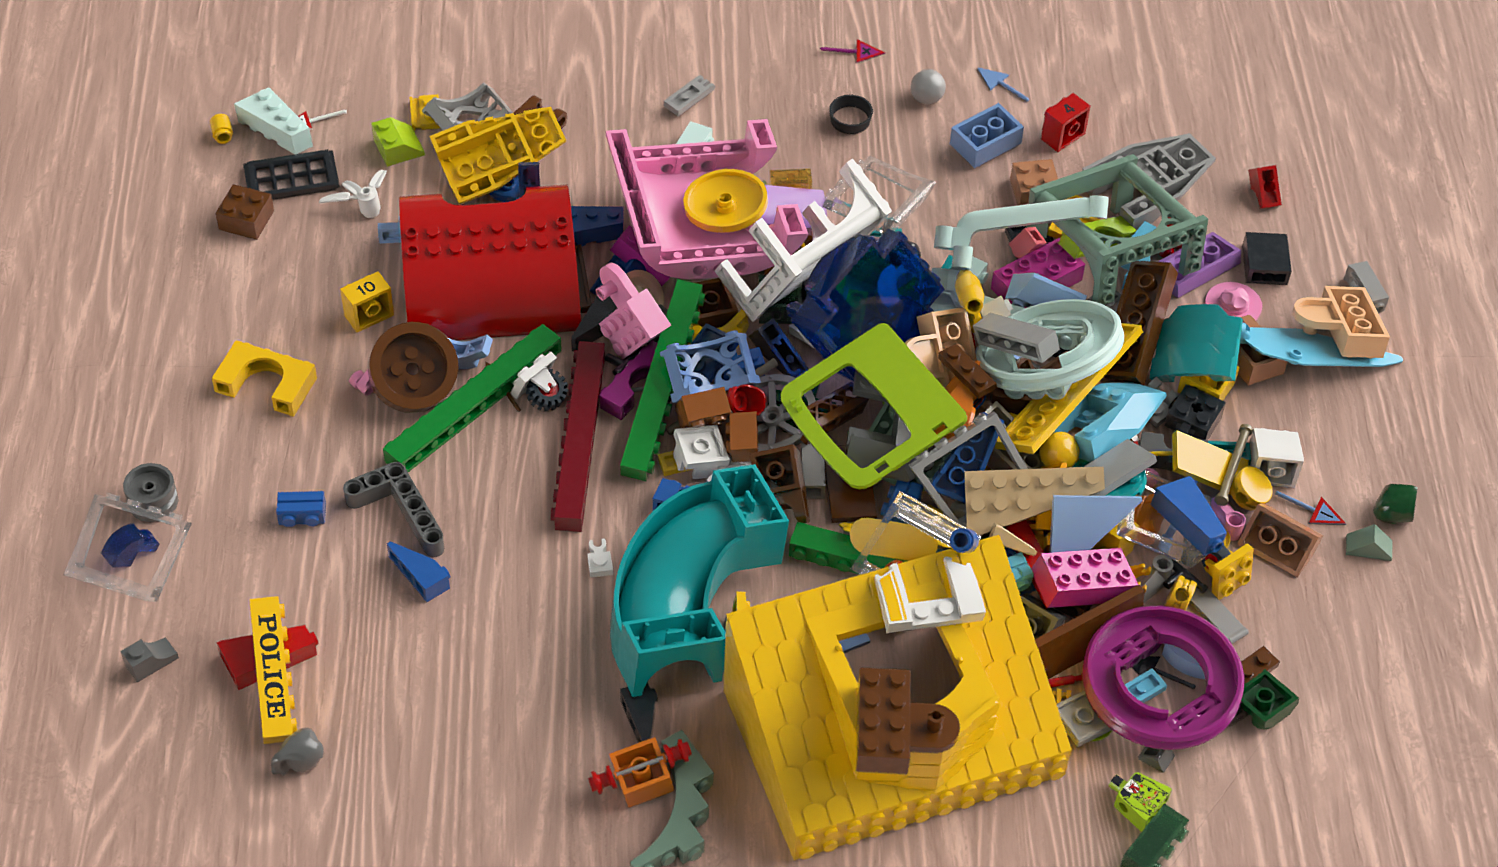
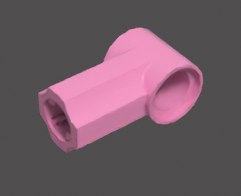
M1215 497L1212 498L1209 505L1223 527L1229 532L1230 541L1239 540L1244 531L1245 516L1238 511H1234L1228 503L1226 506L1217 505L1214 501Z

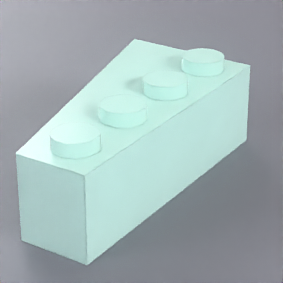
M269 87L234 103L239 123L242 125L247 124L251 130L263 133L265 138L277 141V145L296 155L313 147L309 127Z

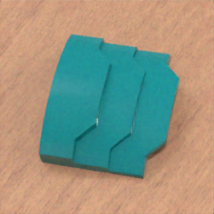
M1218 304L1178 306L1169 318L1164 319L1156 345L1155 357L1152 358L1150 379L1153 380L1157 377L1162 382H1175V376H1208L1214 381H1235L1243 319L1241 317L1229 316Z

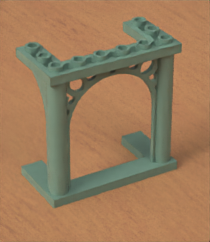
M1134 154L1030 188L1028 204L1064 200L1113 183L1110 211L1114 214L1120 213L1121 206L1133 200L1134 187L1159 209L1162 216L1159 226L1145 235L1130 238L1112 237L1098 233L1087 227L1080 219L1053 222L1083 252L1094 278L1092 301L1103 305L1113 302L1115 299L1118 269L1120 266L1182 245L1178 272L1185 276L1201 269L1208 218L1205 215L1196 217L1137 166L1138 158ZM1048 223L1026 226V228L1036 227L1042 237L1047 238Z

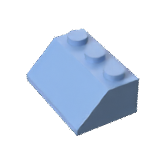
M1021 273L1013 274L1005 298L1013 301L1012 304L1028 308L1056 300H1086L1087 295L1039 274Z

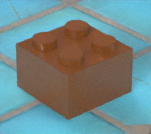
M725 387L681 396L675 405L680 428H698L711 425L719 427L731 413Z

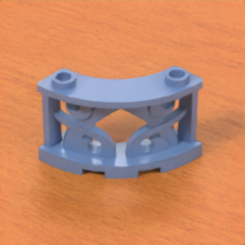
M735 330L727 332L725 337L691 345L673 343L666 346V350L661 351L660 356L665 359L674 391L673 394H670L672 402L677 403L681 396L725 387V391L728 392V389L733 386H740L742 384L755 386L761 384L759 375H756L746 340L747 335L745 333H738ZM738 343L742 356L733 361L731 358L735 355L736 350L729 352L727 346ZM720 348L719 352L712 349ZM676 356L682 357L684 362H678ZM703 356L714 359L724 365L717 372L713 385H710L707 378L703 375L693 372L696 364ZM742 360L744 361L747 375L738 365ZM729 369L730 371L726 373L729 376V380L725 381L721 375ZM696 379L701 381L700 387L695 385Z

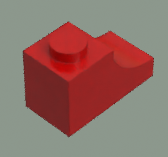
M1276 165L1249 169L1251 190L1253 189L1257 196L1260 209L1281 206Z

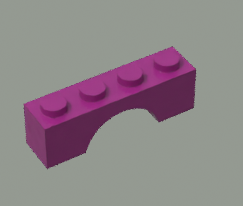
M652 340L647 346H643L639 354L627 363L626 368L621 373L616 374L612 383L601 390L599 395L600 409L622 420L634 408V392L631 390V387L637 381L647 378L658 343Z

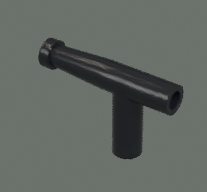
M641 348L626 360L610 353L606 354L605 361L617 366L612 371L613 375L616 376V374L621 373L626 368L627 363L639 354Z
M1171 559L1173 561L1172 570L1175 573L1163 582L1166 589H1170L1177 577L1182 575L1185 579L1196 582V588L1202 594L1207 591L1208 586L1206 584H1203L1175 559Z

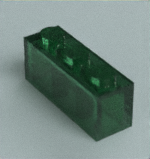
M1164 803L1125 852L1120 866L1162 867L1161 862L1164 859L1169 860L1175 852L1176 848L1174 846L1176 843H1182L1189 833L1187 830L1189 819Z

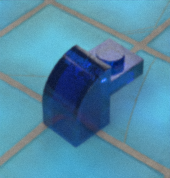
M134 523L119 528L108 538L101 554L112 568L130 567L138 552L157 551L160 543L148 529L139 530Z

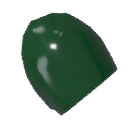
M1404 484L1386 485L1375 503L1373 509L1375 517L1383 522L1392 524L1413 522L1418 487Z

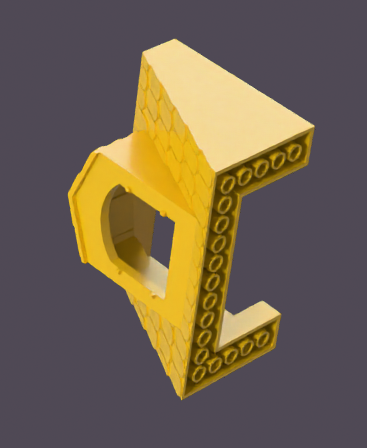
M1000 535L979 540L978 547L971 553H960L951 548L897 564L909 603L953 598L944 564V557H951L952 562L962 565L970 563L986 610L983 621L936 627L961 677V681L948 696L935 704L943 705L955 713L960 723V732L956 744L945 752H910L908 774L856 772L858 683L844 655L843 648L839 644L841 640L885 628L874 577L876 574L883 576L890 571L889 567L726 614L724 694L793 860L800 858L808 859L816 853L830 852L838 846L852 845L870 836L878 837L883 832L892 829L900 830L908 824L914 822L922 823L930 817L936 815L944 816L952 810L966 809L981 801L988 802L1006 793L1014 794L1019 789L1028 786L1036 787L1050 779L1058 780L1066 774L1072 750Z

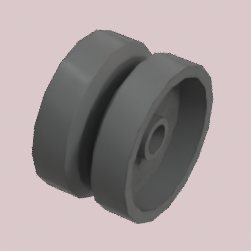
M156 463L142 464L133 468L125 476L123 482L124 494L129 511L137 519L147 522L160 521L170 516L177 508L179 502L173 474L167 467Z

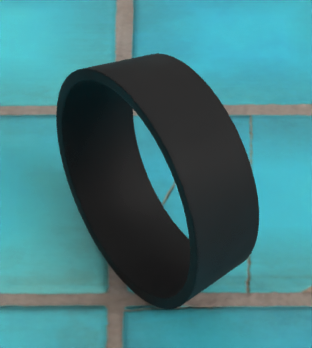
M848 94L839 96L832 101L829 107L831 124L836 130L845 134L861 133L870 125L873 107L867 99L858 95ZM854 107L862 110L868 119L859 124H845L838 121L833 115L839 109Z

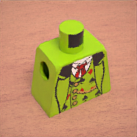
M1135 772L1128 782L1115 775L1108 786L1118 793L1114 803L1115 808L1142 833L1168 802L1172 791L1170 787L1139 772Z

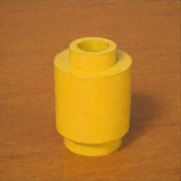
M226 114L214 115L210 119L213 138L220 144L230 142L233 130L229 116Z

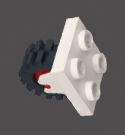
M552 352L546 356L540 355L535 359L532 367L528 368L526 366L517 374L518 378L513 382L514 387L511 391L515 399H518L525 392L526 395L529 394L527 397L528 401L532 400L531 405L533 407L537 404V409L540 411L542 407H544V411H549L550 408L552 411L555 410L556 407L562 404L568 393V389H566L568 384L564 382L565 377H558L560 374L558 371L555 374L552 373L553 369L551 368L557 359Z

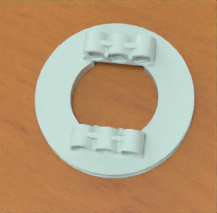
M1081 299L1050 301L1025 308L1008 317L1055 330L1059 346L1065 350H1070L1058 356L1061 364L1060 369H1018L1013 354L983 345H978L976 357L980 362V367L997 383V387L1004 389L1010 398L1021 399L1024 394H1027L1030 398L1037 400L1047 394L1050 398L1059 400L1065 396L1072 383L1096 373L1117 356L1123 346L1124 332L1118 314L1103 304Z

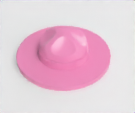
M1224 282L1213 286L1208 291L1205 299V304H1218L1229 316L1242 317L1251 315L1257 320L1262 311V302L1258 294L1250 287L1237 282Z

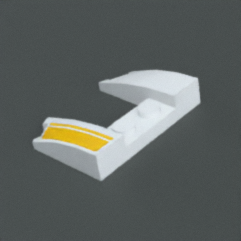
M944 557V564L953 598L909 603L897 563L890 565V571L883 576L876 574L874 579L886 632L891 633L983 621L986 610L971 564L962 565L952 562L951 557Z

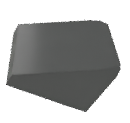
M1145 746L1138 758L1158 771L1165 772L1174 758L1173 750L1155 749Z

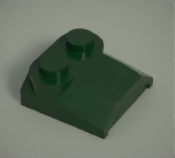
M1264 669L1259 675L1244 684L1240 706L1251 716L1252 724L1256 728L1267 730L1292 713L1299 703V697L1269 671Z

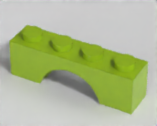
M1122 216L1084 223L1090 229L1112 237L1130 238L1137 231ZM1062 231L1058 244L1074 259L1085 257L1078 245Z

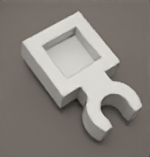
M602 539V545L599 547L594 546L593 540H590L589 551L591 553L587 554L590 578L613 575L611 553L606 551V540Z

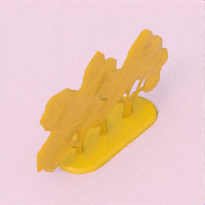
M861 518L856 522L839 524L844 531L850 532V540L853 546L859 552L910 561L936 553L938 545L943 548H952L950 545L951 533H935V530L923 526L874 518Z

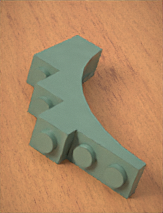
M683 730L661 741V753L665 754L664 744L671 748L677 745L678 739H682L683 743L688 742L692 752V756L688 757L689 762L685 763L681 759L675 762L674 768H670L675 782L676 797L669 822L659 838L645 852L630 862V867L668 866L677 857L685 864L688 861L697 860L704 853V839L695 827L703 825L709 818V805L700 793H704L711 788L714 772Z

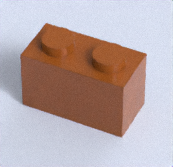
M756 412L730 413V422H726V436H730V440L726 441V452L731 454L732 463L750 462V453L759 452Z

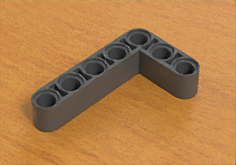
M393 462L345 482L343 491L348 507L357 509L392 495L426 555L438 557L443 554L445 549L443 533L403 464Z

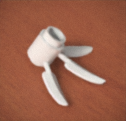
M378 171L371 179L369 187L361 188L352 181H344L342 185L349 192L327 195L319 200V204L357 199L360 211L365 217H376L381 209L376 188L380 187L387 171Z

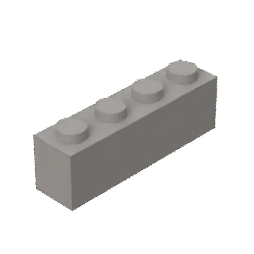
M991 312L973 325L979 345L1043 363L1060 350L1055 330Z

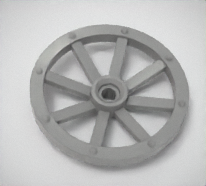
M783 374L765 375L760 377L761 384L754 386L759 389L768 386L769 406L765 407L761 416H757V422L760 424L758 426V435L769 429L768 444H758L759 451L791 444L797 446L802 442L800 440L803 435L802 432L784 422L792 418L788 412L785 413L786 409L783 404L776 406L775 385L786 386L789 382L796 379L795 377ZM811 390L804 394L808 405L816 401ZM730 415L726 418V422H730ZM780 428L793 435L784 441L775 443L776 430Z

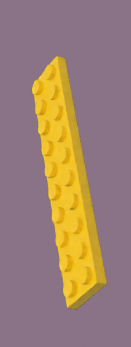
M1121 323L1124 332V342L1117 356L1096 373L1072 383L1062 399H1052L1045 394L1043 398L1032 399L1005 428L1018 452L1034 454L1139 338L1143 333L1141 325ZM998 436L995 448L1006 450Z

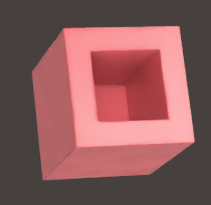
M1036 227L1024 228L1009 243V246L1014 256L1019 259L1046 245L1047 242Z

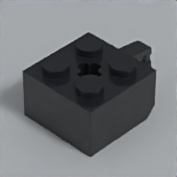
M1186 384L1169 410L1165 426L1194 438L1208 441L1222 418L1226 402Z

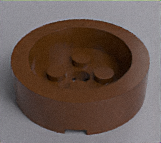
M421 322L401 323L388 329L376 341L368 361L369 381L377 397L392 409L404 413L425 412L433 409L438 403L443 402L456 382L459 368L456 350L448 337L437 328ZM408 364H416L419 371L417 374L411 375L407 372L406 366Z

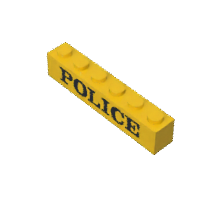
M279 596L250 599L263 744L284 742L288 736L297 731L296 718L291 719L290 711L295 709L294 695H289L288 687L292 686L291 672H286V664L290 663L289 649H284L283 641H288L287 627H282L281 618H285L284 604H279Z

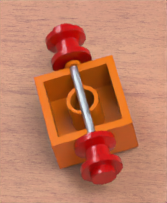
M653 737L610 753L615 771L612 774L609 765L606 766L603 773L597 774L595 771H591L592 777H589L588 781L592 792L598 791V794L601 795L605 787L611 786L613 789H617L616 779V781H619L628 808L673 792L674 787L665 763L668 760L670 768H674L675 762L682 759L685 763L689 762L688 757L692 756L688 742L683 743L682 739H678L676 746L670 748L667 744L663 745L664 754L661 753L657 740Z

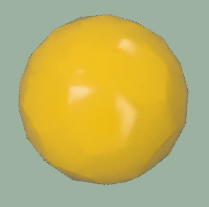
M1053 432L1040 446L1039 451L1041 461L1045 466L1067 463V468H1072L1077 463L1080 453L1075 438L1066 432Z

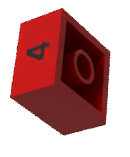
M1072 93L1067 97H1063L1054 106L1048 107L1044 113L1041 140L1056 152H1059L1085 135L1091 105L1075 93Z

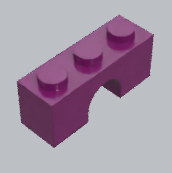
M629 225L611 247L610 251L625 263L630 259L641 261L646 267V272L652 274L662 287L670 276L664 275L648 265L640 253L633 227Z

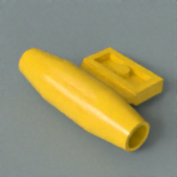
M964 269L957 274L955 291L960 305L968 312L971 331L975 333L973 325L982 319L980 311L983 308L984 292L978 277L970 270Z

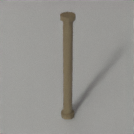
M1242 424L1239 428L1240 435L1220 492L1216 494L1214 499L1215 503L1219 506H1226L1229 501L1228 494L1248 436L1253 432V428L1249 424Z

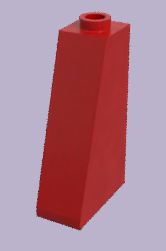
M306 625L287 628L288 641H283L284 649H289L290 663L286 664V669L316 656V645L319 644L315 633H309ZM253 635L216 642L219 655L238 691L256 683Z

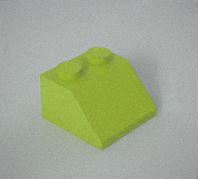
M391 117L371 123L373 140L387 167L425 156V151L411 125Z

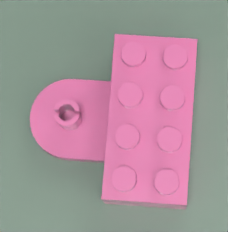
M608 263L600 269V279L603 285L596 289V294L602 301L610 296L618 309L601 321L599 325L603 335L609 338L613 344L615 353L624 359L666 330L671 324L647 288L638 293L626 273L618 265Z

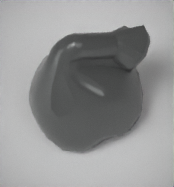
M301 728L288 736L282 743L280 750L271 760L272 774L279 773L284 776L290 769L303 773L315 768L324 754L322 743L316 737L315 732L310 728Z

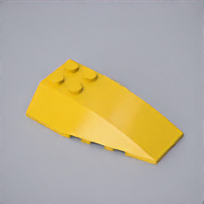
M551 107L527 110L522 114L516 115L513 113L505 114L504 117L493 118V116L486 117L485 120L481 121L469 120L429 136L459 205L498 190L519 175V162H538L567 142Z

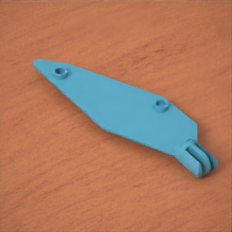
M1242 323L1240 344L1247 343L1262 355L1285 360L1294 365L1383 367L1402 363L1403 361L1401 356L1385 352L1383 358L1342 357L1333 337L1318 333L1314 335L1306 334L1303 329L1249 327L1246 323Z

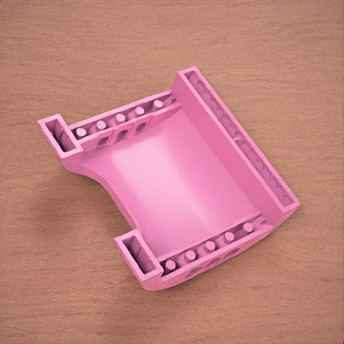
M767 119L747 121L745 139L631 147L626 129L606 131V139L642 257L649 266L664 275L680 279L717 278L718 275L715 273V269L726 259H728L739 275L752 274L775 266L748 231L753 225L727 233L706 231L695 226L687 218L683 203L684 194L689 185L706 173L721 169H738L754 174L761 169L777 151V145ZM798 204L777 206L775 221L768 226L788 253L792 255L804 243L808 232Z

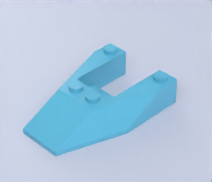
M1133 382L1098 384L1094 386L1054 432L1067 433L1074 427L1082 428L1083 430L1075 434V440L1080 449L1079 458L1092 462L1126 439L1130 440L1141 432L1167 394L1164 391Z

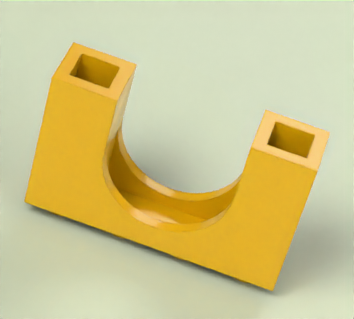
M236 340L212 377L214 391L235 398L248 377L262 371L274 372L283 377L271 397L274 411L294 417L317 380L315 364Z

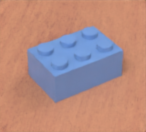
M998 103L951 128L950 145L976 168L1022 143L1024 126Z

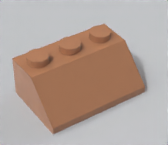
M1261 503L1257 505L1237 544L1244 546L1248 543L1254 548V554L1298 577L1314 555L1324 535Z

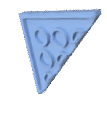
M1053 495L1049 553L1090 550L1142 502V497Z

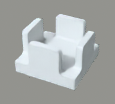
M717 425L675 429L673 435L676 446L673 456L679 471L684 470V467L685 469H693V479L708 478L718 466L728 465L730 459Z

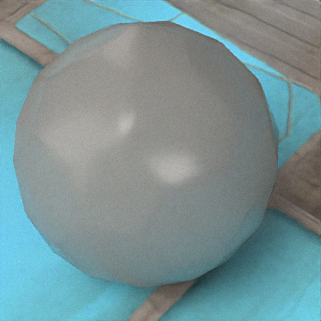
M922 70L911 81V93L922 104H934L945 93V80L935 70Z

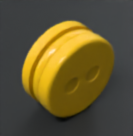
M1247 466L1235 474L1230 493L1239 506L1253 511L1258 504H1266L1270 501L1273 490L1268 477L1260 469Z
M1179 575L1169 592L1164 606L1186 610L1197 583Z

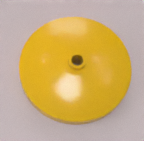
M721 169L706 173L694 180L684 194L683 203L687 218L695 226L710 232L727 233L744 229L758 221L766 211L768 197L764 183L757 176L738 169Z

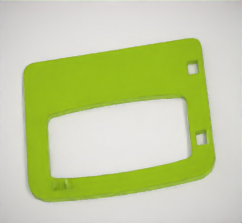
M885 323L876 325L789 382L781 392L783 406L805 438L827 464L849 486L856 489H866L882 480L884 476L892 471L894 472L939 442L941 438L963 426L967 421V414L894 330ZM847 366L855 368L877 389L911 433V437L866 468L858 467L842 452L818 424L802 400V396ZM944 424L946 429L936 434L934 430ZM885 463L889 466L880 473L876 471L877 468Z

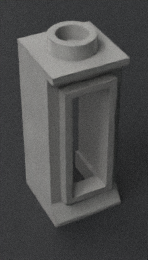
M1364 261L1348 265L1344 280L1348 282L1350 287H1365L1377 312L1385 311L1389 296L1369 263Z
M802 442L801 463L807 499H824L826 487L824 459L811 444L805 445Z

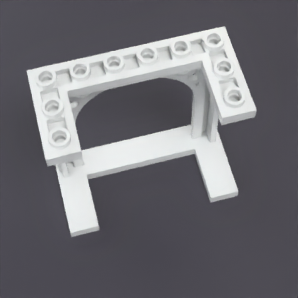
M853 159L848 161L839 171L853 190L851 209L842 222L835 226L827 218L823 208L818 206L816 202H813L802 212L811 226L813 241L793 255H790L763 218L756 221L748 231L775 267L753 291L749 289L728 259L715 269V273L752 322L760 318L770 306L802 286V282L819 271L821 273L837 261L841 263L846 260L892 212L888 202L881 197L875 185L869 181L860 165L856 164Z

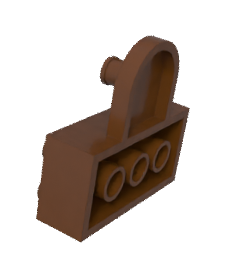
M860 667L857 700L856 772L908 774L910 752L942 753L956 744L960 732V723L952 710L939 704L910 703L911 670Z

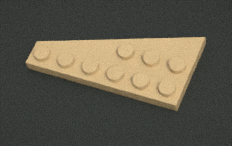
M1104 466L965 471L967 529H971L978 536L990 533L994 523L1001 527L1010 526L1052 510L1053 495L1091 496L1105 490Z

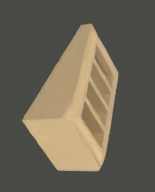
M993 524L989 537L1000 535L1004 547L1032 556L1036 555L1037 551L1032 546L1000 525Z

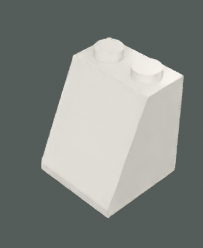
M1253 428L1250 438V466L1260 469L1268 477L1272 486L1295 488L1304 462L1298 432Z

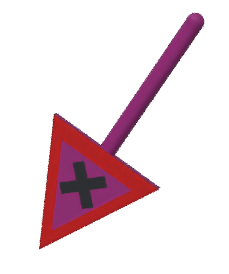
M858 39L857 50L820 47L821 51L856 53V63L886 53Z

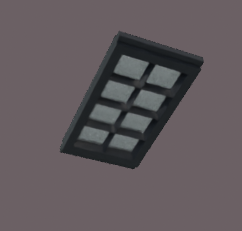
M329 149L248 161L243 164L247 188L270 193L272 200L332 191L340 188L333 150L329 151Z

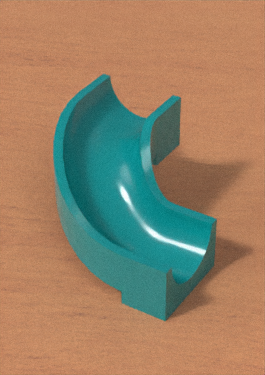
M755 464L713 470L711 481L696 484L679 491L651 512L629 542L622 557L615 583L610 620V641L616 664L632 697L642 695L646 683L657 671L669 664L683 660L702 662L713 683L722 681L725 664L726 632L713 608H709L712 599L721 583L733 572L782 564L789 526L787 516Z

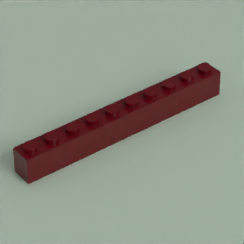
M579 341L578 350H574L573 363H576V367L572 366L571 379L574 381L573 384L569 383L568 396L571 397V401L566 403V414H569L568 418H564L563 431H566V436L562 435L561 449H564L563 453H559L558 466L561 467V471L556 472V484L559 486L558 489H554L553 503H556V507L551 508L550 520L554 521L555 530L582 532L600 402L599 395L605 364V343Z

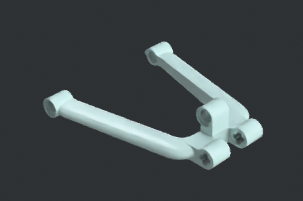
M1091 195L1089 198H1074L979 210L965 214L959 220L956 227L936 226L934 248L953 250L952 269L932 268L930 290L950 292L953 303L958 308H963L958 301L955 282L959 271L971 269L973 247H970V243L974 234L981 231L1079 218L1096 217L1107 219L1109 198ZM984 296L983 305L994 300V298ZM1011 304L1014 310L1010 311L1012 315L1025 308Z

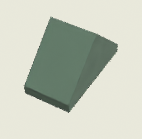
M1375 524L1346 535V555L1392 561V539Z

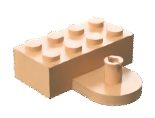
M1325 286L1321 298L1306 297L1295 302L1292 312L1293 317L1304 325V332L1314 335L1317 329L1330 330L1342 357H1366L1370 359L1384 357L1390 336L1365 287Z
M964 308L930 312L917 316L920 336L905 342L944 388L955 375L938 359V352L956 343L974 361H977L968 313Z

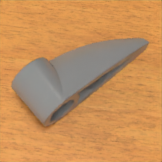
M1159 555L1155 557L1150 575L1142 579L1140 586L1147 585L1143 603L1164 587L1163 582L1171 576L1173 561L1168 556Z

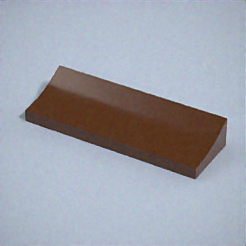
M1134 261L1131 263L1116 313L1121 323L1141 325L1143 333L1103 378L1145 385L1178 275L1171 262Z
M1140 584L1035 639L1048 679L1083 661L1091 638L1106 621L1121 612L1144 606L1145 590Z

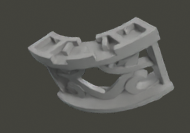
M482 83L471 93L457 99L444 100L434 97L422 109V112L432 117L442 130L463 123L462 121H457V118L464 113L480 115L478 121L485 120L486 117L493 116V118L504 117L505 114L513 113L486 83ZM492 96L495 101L488 108L489 98ZM497 105L502 108L501 111L496 109Z

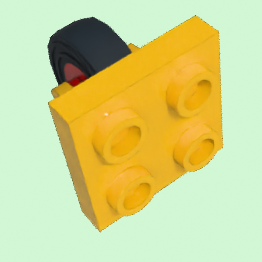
M1248 543L1235 552L1230 551L1223 545L1222 549L1218 552L1205 556L1200 553L1204 569L1212 577L1211 592L1218 600L1225 596H1230L1234 590L1248 584L1251 580L1254 548Z

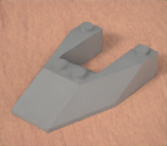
M1189 133L1130 144L1082 168V171L1134 154L1138 158L1137 166L1178 201L1215 162L1216 158ZM1113 183L1087 191L1090 196L1098 195L1112 188ZM1143 195L1121 206L1119 216H1122L1132 227L1138 230L1145 221L1152 224L1161 216V213Z

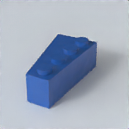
M571 206L575 245L581 244V246H586L588 242L593 241L602 243L617 240L624 232V207Z
M993 425L952 450L930 481L938 494L966 505L964 472L985 471L999 436Z

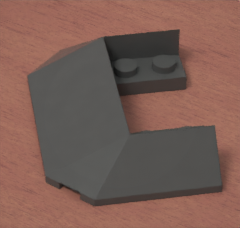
M855 369L852 395L887 402L877 389ZM894 410L892 436L849 427L845 455L858 467L866 468L911 437V433ZM935 445L928 448L927 451L929 452L935 448ZM913 458L884 477L908 483L916 479V475L909 467V464L914 462L916 458ZM934 462L927 465L923 469V472L926 473L927 471L931 470L934 466ZM885 463L877 468L876 471L880 473L889 466Z

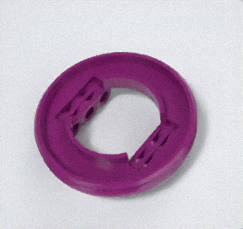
M1168 606L1137 607L1110 618L1091 638L1082 667L1085 694L1098 717L1109 728L1125 739L1155 749H1186L1201 745L1215 738L1234 719L1244 691L1243 667L1235 648L1227 637L1217 627L1202 617ZM1163 643L1176 646L1189 653L1201 666L1206 680L1205 693L1169 717V710L1151 707L1135 698L1126 688L1121 677L1123 670L1126 671L1136 665L1142 658L1145 659L1155 653Z

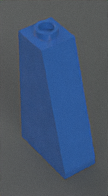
M1191 476L1156 487L1150 505L1200 553L1205 556L1222 549L1227 531Z

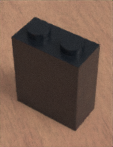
M1246 232L1242 244L1246 283L1288 285L1292 269L1287 234Z

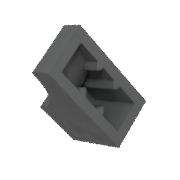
M166 637L150 643L143 642L140 639L120 651L125 667L137 683L179 658L178 653Z

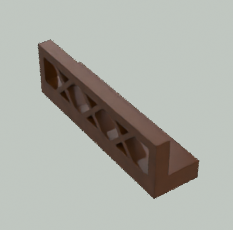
M853 382L847 383L807 406L826 434L863 413L869 398L846 396L847 391H853ZM832 400L842 401V405L832 404ZM818 408L828 409V413L818 412ZM802 435L800 440L805 445L810 444L805 436Z

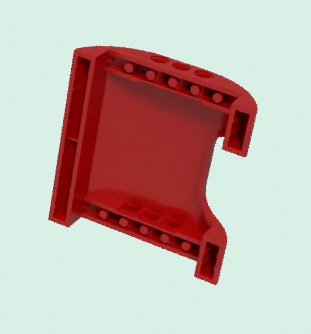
M568 184L526 187V192L521 198L504 203L454 205L446 202L442 198V193L399 197L407 322H421L431 325L452 340L476 339L484 335H488L491 338L529 335L533 329H537L542 324L554 333L571 332L577 329L581 322Z

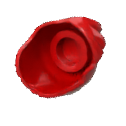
M748 384L733 386L728 389V394L726 395L733 413L756 412L757 416H759L765 410L766 397L761 389Z

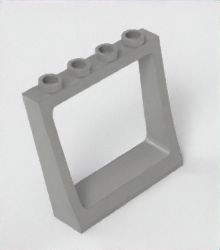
M991 412L987 416L985 413L978 415L973 419L974 424L968 428L966 426L959 427L954 431L955 436L948 440L947 438L940 439L939 442L934 444L936 448L929 452L925 450L915 457L916 460L909 464L911 470L954 530L958 528L967 529L966 515L956 519L924 474L923 469L927 465L993 425L1016 468L1028 469L995 412Z

